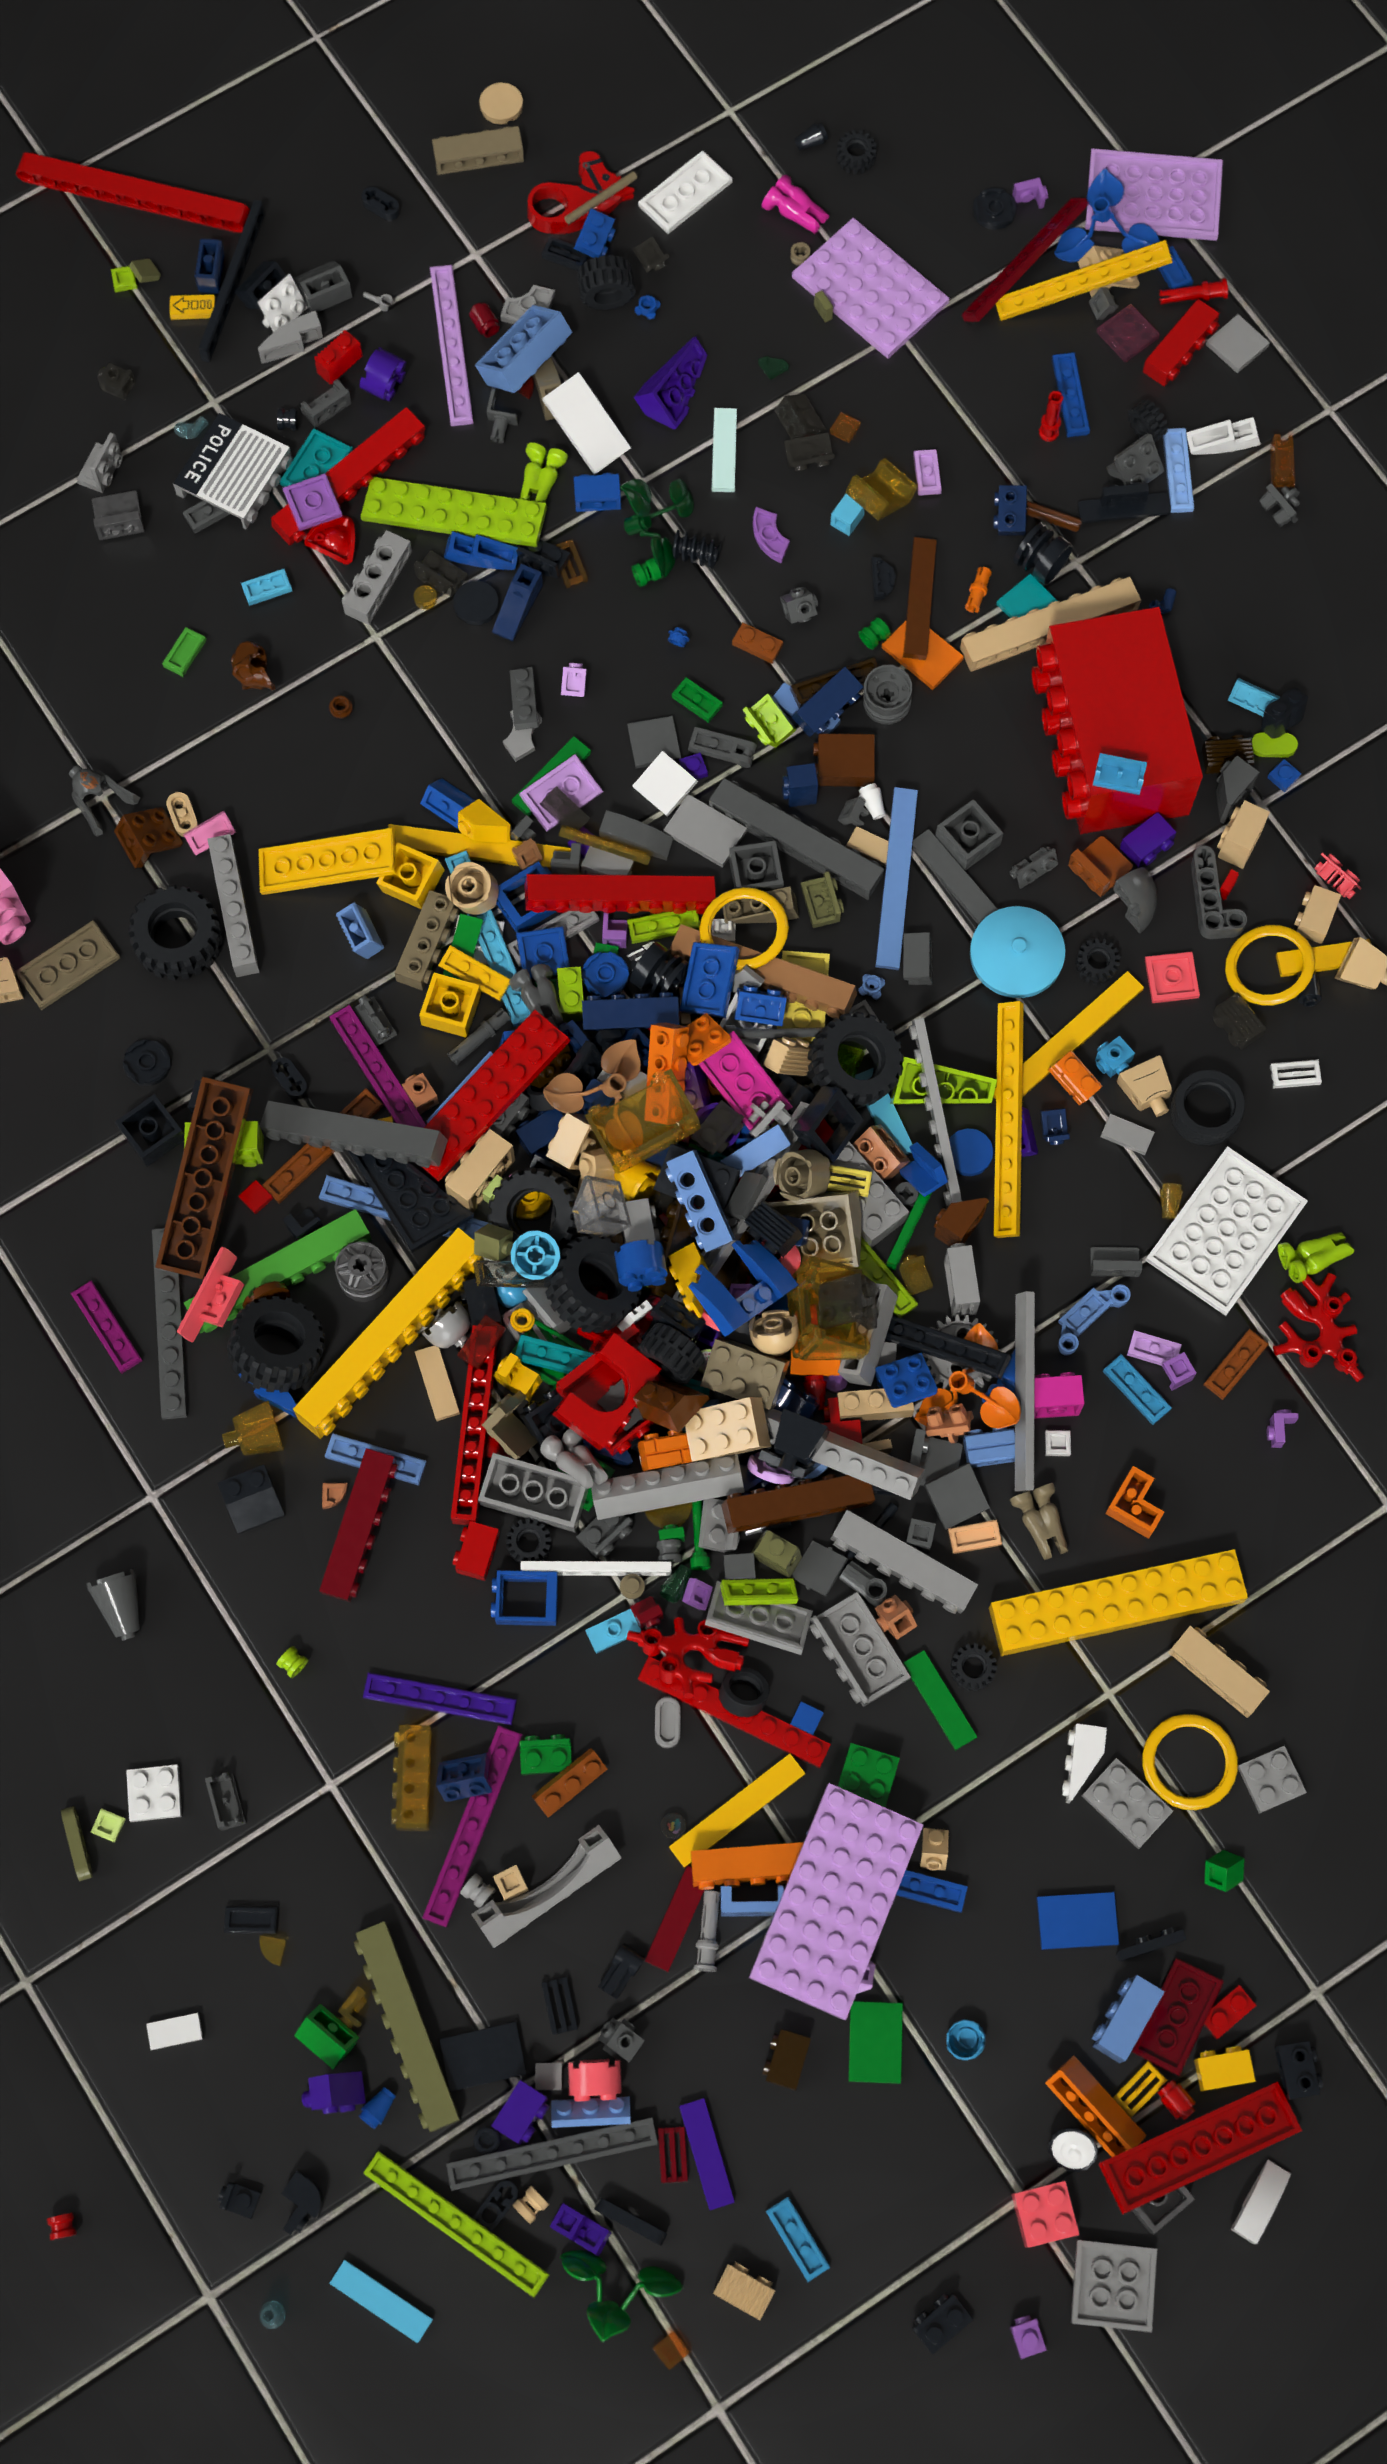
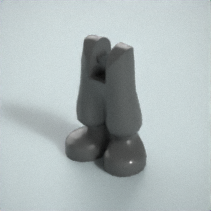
M537 964L531 968V975L537 987L533 985L527 969H522L514 974L509 984L512 990L521 992V998L530 1013L536 1010L545 1018L552 1016L556 1026L564 1023L555 986L550 981L553 971L549 965Z

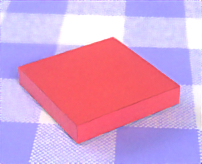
M1192 952L1145 957L1152 1003L1199 998L1200 993Z

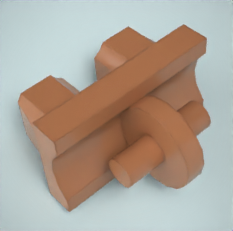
M962 1403L951 1406L949 1414H943L939 1406L930 1407L927 1413V1437L940 1435L941 1438L948 1437L950 1443H957L959 1435H965V1432L970 1431L971 1420L974 1418L972 1411H966Z

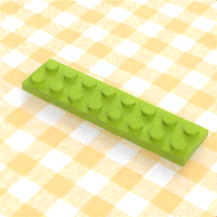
M374 477L369 483L361 519L367 522L451 534L453 531L472 538L477 534L499 542L537 547L547 505L542 502Z

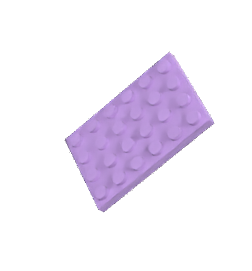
M1091 149L1088 190L1093 180L1104 168L1122 183L1124 196L1111 209L1127 233H1129L1132 225L1145 224L1151 227L1158 236L1217 241L1223 160ZM1090 205L1086 209L1085 229L1090 230L1091 217L1094 215L1093 208ZM1112 219L1104 223L1099 221L1095 223L1094 230L1120 232Z
M854 218L792 272V278L814 297L815 293L822 290L833 305V313L887 359L949 304V298Z

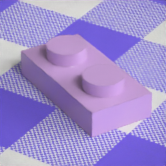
M937 450L914 451L918 496L941 494Z
M1134 1330L1127 1356L1162 1366L1164 1362L1179 1355L1182 1344Z

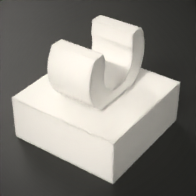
M713 919L712 935L735 943V923L728 921V924H725L724 919Z

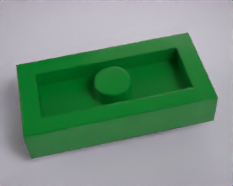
M687 677L672 693L674 700L708 723L723 707V702Z

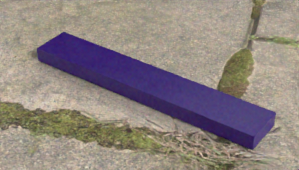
M369 1672L363 1693L364 1699L511 1726L517 1702L516 1699Z

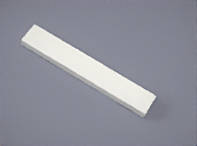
M521 1561V1571L557 1572L558 1576H626L629 1574H636L638 1576H670L671 1562Z

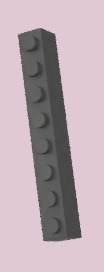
M723 778L709 799L710 807L747 827L749 833L765 842L776 841L777 849L823 875L824 872L829 871L830 877L835 878L837 883L867 900L870 899L883 879L884 869L878 862L874 860L869 861L862 857L857 850L844 847L836 838H829L823 835L818 828L807 826L797 816L786 814L776 804H769L763 801L755 792L749 793L733 780L728 781Z
M273 1101L267 1102L260 1123V1128L266 1133V1137L272 1140L279 1141L282 1138L298 1145L304 1142L315 1148L326 1146L337 1152L349 1150L359 1156L371 1154L381 1160L393 1158L395 1161L403 1164H408V1161L425 1168H429L430 1165L440 1166L448 1142L447 1138L438 1130Z

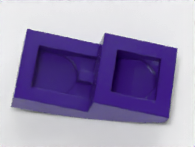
M564 2203L550 2225V2228L597 2256L600 2255L612 2233Z

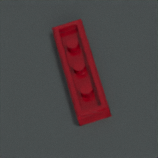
M686 1867L645 1959V1962L666 1972L670 1970L705 1891L699 1890V1886L693 1887L692 1867Z

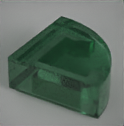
M769 356L758 359L759 366L770 380L789 369V364L783 359L769 358Z

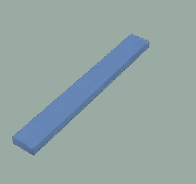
M895 787L893 791L875 964L877 968L899 970L918 790Z
M326 1176L319 1195L320 1200L390 1220L371 1188ZM472 1218L458 1227L474 1240L475 1232L487 1225L488 1222ZM458 1227L444 1234L443 1236L449 1238Z

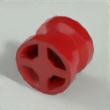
M73 2213L47 2218V2224L51 2226L50 2240L77 2234L76 2229L72 2225Z

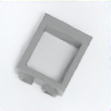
M964 1243L953 1244L951 1248H947L944 1259L952 1317H956V1314L959 1317L976 1315L980 1304V1296L972 1245L965 1246Z

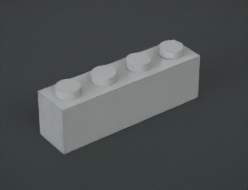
M865 1282L838 1370V1373L849 1383L865 1386L872 1385L875 1368L878 1365L898 1298L888 1285Z

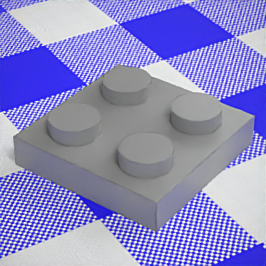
M1285 1746L1238 1766V1770L1259 1814L1307 1793Z

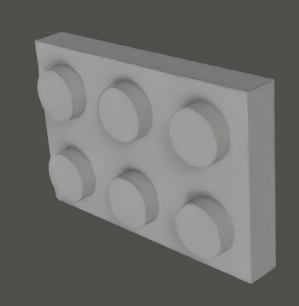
M1117 1758L1082 1795L1089 1804L1138 1849L1173 1812L1165 1802Z

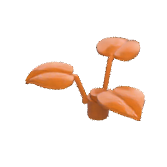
M980 1323L972 1327L964 1337L965 1340L998 1350L995 1338ZM963 1369L962 1371L952 1373L949 1378L950 1390L953 1392V1395L946 1389L937 1388V1394L924 1398L914 1418L919 1423L927 1426V1413L930 1407L939 1406L943 1414H949L950 1407L958 1402L957 1392L961 1394L973 1392L985 1399L986 1402L981 1406L980 1410L981 1418L986 1425L995 1429L1017 1424L1021 1416V1407L1016 1395L1005 1387H995L991 1391L990 1397L975 1389L974 1379L968 1375L975 1370Z

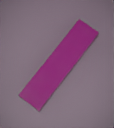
M92 1280L71 1293L72 1297L121 1374L142 1362L139 1354Z

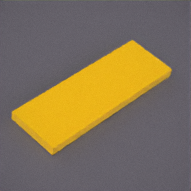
M393 828L259 849V883L262 895L396 874L395 830Z

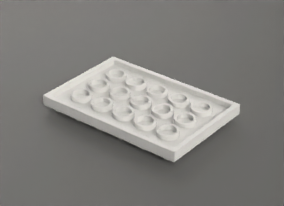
M1227 1146L1145 1261L1226 1316L1308 1200Z

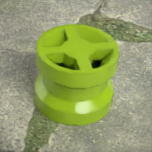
M292 1646L279 1658L276 1665L284 1668L290 1678H294L306 1666L308 1659L305 1656H300L298 1650Z

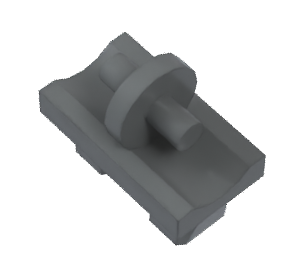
M1272 483L1266 487L1267 493L1259 500L1260 504L1267 512L1276 504L1281 508L1272 516L1280 527L1289 521H1292L1294 524L1299 518L1296 516L1297 513L1290 503L1294 507L1300 504L1297 499L1300 491L1297 488L1289 490L1285 486L1281 489L1285 495L1283 497Z

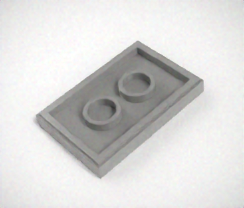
M688 794L663 832L673 837L675 841L723 868L729 859V848L738 846L747 832V827Z

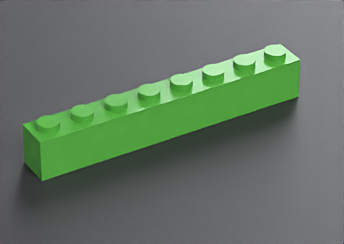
M354 1209L231 1276V1278L240 1280L245 1285L227 1321L236 1318L238 1312L243 1309L242 1305L245 1298L253 1296V1291L257 1287L273 1281L280 1282V1284L284 1283L286 1286L290 1284L297 1285L310 1273H319L326 1268L327 1264L332 1261L336 1262V1257L347 1245L359 1241L369 1243L372 1240L370 1233L357 1210ZM194 1297L184 1302V1305L187 1310L189 1309ZM204 1322L199 1332L200 1334L204 1331L208 1333L215 1330L218 1326Z

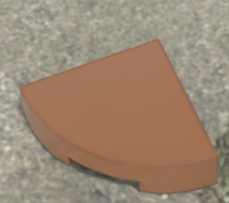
M323 1483L322 1508L328 1509L339 1504L347 1493L348 1483Z

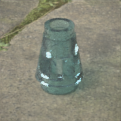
M277 2301L266 2302L259 2311L261 2324L269 2329L279 2327L285 2320L284 2307ZM271 2310L274 2317L271 2321H268V2318L265 2317L266 2311Z

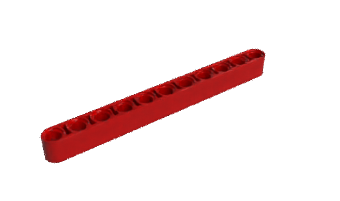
M28 152L22 155L16 171V176L26 183L236 233L243 231L250 209L240 202Z

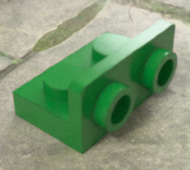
M551 1735L550 1739L540 1740V1736H527L525 1741H519L521 1775L560 1773L572 1763L570 1738L565 1739V1735Z

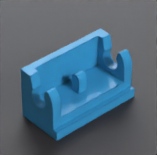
M1100 753L1092 786L1140 795L1147 762Z

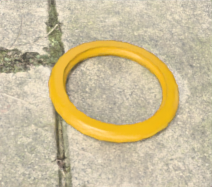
M736 888L722 893L705 909L700 922L699 933L701 943L714 944L711 935L712 921L716 913L727 903L737 899H754L768 906L773 912L777 923V932L773 943L759 956L750 959H738L736 970L743 968L745 965L751 969L766 965L783 949L788 937V917L783 906L775 897L756 888Z
M1265 925L1246 932L1233 944L1225 962V974L1231 989L1240 998L1258 1005H1277L1295 998L1309 984L1315 971L1314 951L1308 940L1299 932L1281 925ZM1266 936L1284 937L1292 941L1302 953L1303 970L1299 979L1289 989L1276 994L1263 995L1249 990L1242 984L1237 973V961L1240 953L1248 944L1258 938Z
M1181 1714L1162 1721L1152 1730L1143 1749L1142 1767L1149 1786L1161 1800L1183 1810H1200L1220 1802L1229 1793L1235 1783L1238 1772V1756L1230 1736L1219 1724L1197 1714ZM1186 1726L1203 1729L1213 1735L1223 1749L1225 1756L1223 1778L1215 1789L1204 1796L1184 1797L1170 1791L1157 1775L1155 1767L1157 1746L1162 1738L1177 1728Z

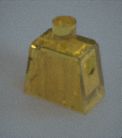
M269 1401L263 1402L232 1418L235 1430L222 1434L225 1448L240 1445L242 1453L246 1456L284 1450Z

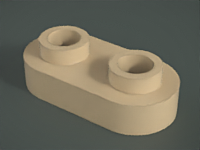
M182 792L171 794L167 799L166 805L177 834L184 837L183 834L198 826V822L188 796ZM177 805H183L181 809H176ZM186 824L191 825L188 829H184L183 826Z

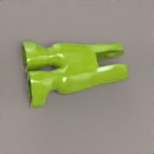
M529 443L526 447V454L531 462L525 468L520 499L530 500L531 493L537 494L535 502L545 503L558 477L557 469L566 463L568 456L564 451L556 448L550 449L547 455L546 449L537 443ZM547 455L546 467L542 468V465Z
M1338 1232L1318 1239L1303 1241L1296 1250L1287 1242L1278 1245V1254L1285 1270L1289 1269L1290 1278L1295 1283H1300L1306 1279L1308 1274H1317L1331 1264L1352 1255L1354 1249L1351 1244L1344 1243L1346 1240L1345 1235L1342 1232Z

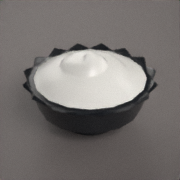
M1067 2127L1059 2130L1056 2134L1052 2135V2139L1048 2142V2153L1051 2154V2160L1056 2162L1058 2167L1065 2168L1068 2172L1072 2170L1077 2173L1081 2170L1087 2171L1090 2166L1095 2165V2160L1099 2158L1097 2153L1099 2148L1095 2140L1087 2131L1079 2127Z

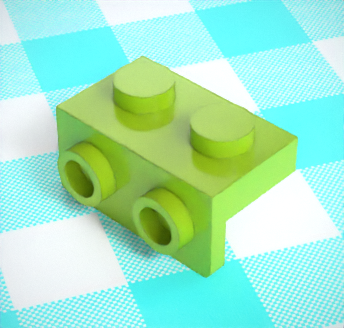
M768 693L751 708L747 706L743 708L747 715L744 717L752 728L755 727L758 730L759 734L757 736L764 745L776 748L796 731V728L772 695Z

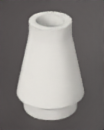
M876 783L861 788L859 790V798L865 801V807L872 815L873 820L884 817L886 812L884 810L881 789L877 787Z

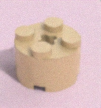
M464 862L457 865L451 875H448L445 883L446 894L451 902L464 913L479 915L496 906L499 894L498 883L495 877L483 866L475 862Z

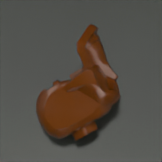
M245 641L238 645L235 654L232 655L231 663L233 668L232 674L241 682L242 690L250 688L275 690V684L266 673L267 656L264 648L251 641Z

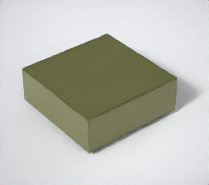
M150 259L135 260L130 263L129 267L140 283L159 280L161 275Z
M822 290L815 293L814 307L826 323L833 317V305Z

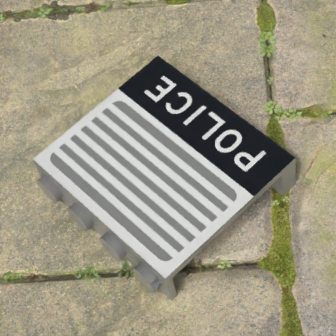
M219 413L174 481L173 485L176 495L185 498L189 493L240 518L243 528L247 529L249 524L256 520L260 507L267 503L273 487L276 488L280 483L284 470H287L292 463L290 447Z

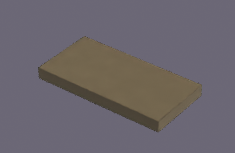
M92 920L14 973L42 1011L119 960L120 956L95 921Z

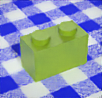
M581 966L557 968L560 1010L564 1023L571 1020L574 1022L583 1021L582 1001L584 999Z

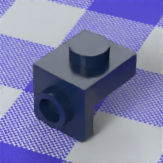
M1064 1107L1040 1110L1042 1135L1046 1142H1050V1145L1063 1144L1064 1140L1070 1139Z

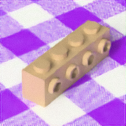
M1189 1626L1168 1653L1248 1718L1270 1692L1266 1689L1267 1684L1259 1677L1255 1676L1253 1678L1246 1672L1247 1668L1241 1662L1231 1660L1226 1655L1227 1651L1222 1646L1216 1643L1213 1645L1206 1639L1207 1635L1201 1629Z

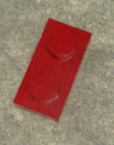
M1238 1985L1212 2007L1204 2026L1217 2040L1257 2005L1242 1987Z

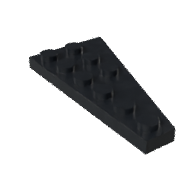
M347 1150L411 1253L474 1218V1213L465 1209L455 1198L445 1193L436 1183L412 1164L399 1163L393 1158L381 1160L371 1154L359 1156Z

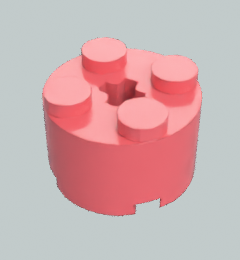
M609 2059L581 2060L579 2066L575 2067L574 2061L568 2062L569 2095L574 2096V2101H590L591 2096L600 2095L601 2100H615L617 2094L622 2093L620 2060L615 2059V2065H610Z

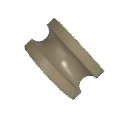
M799 242L791 247L790 258L795 265L800 266L810 257V247L807 244Z

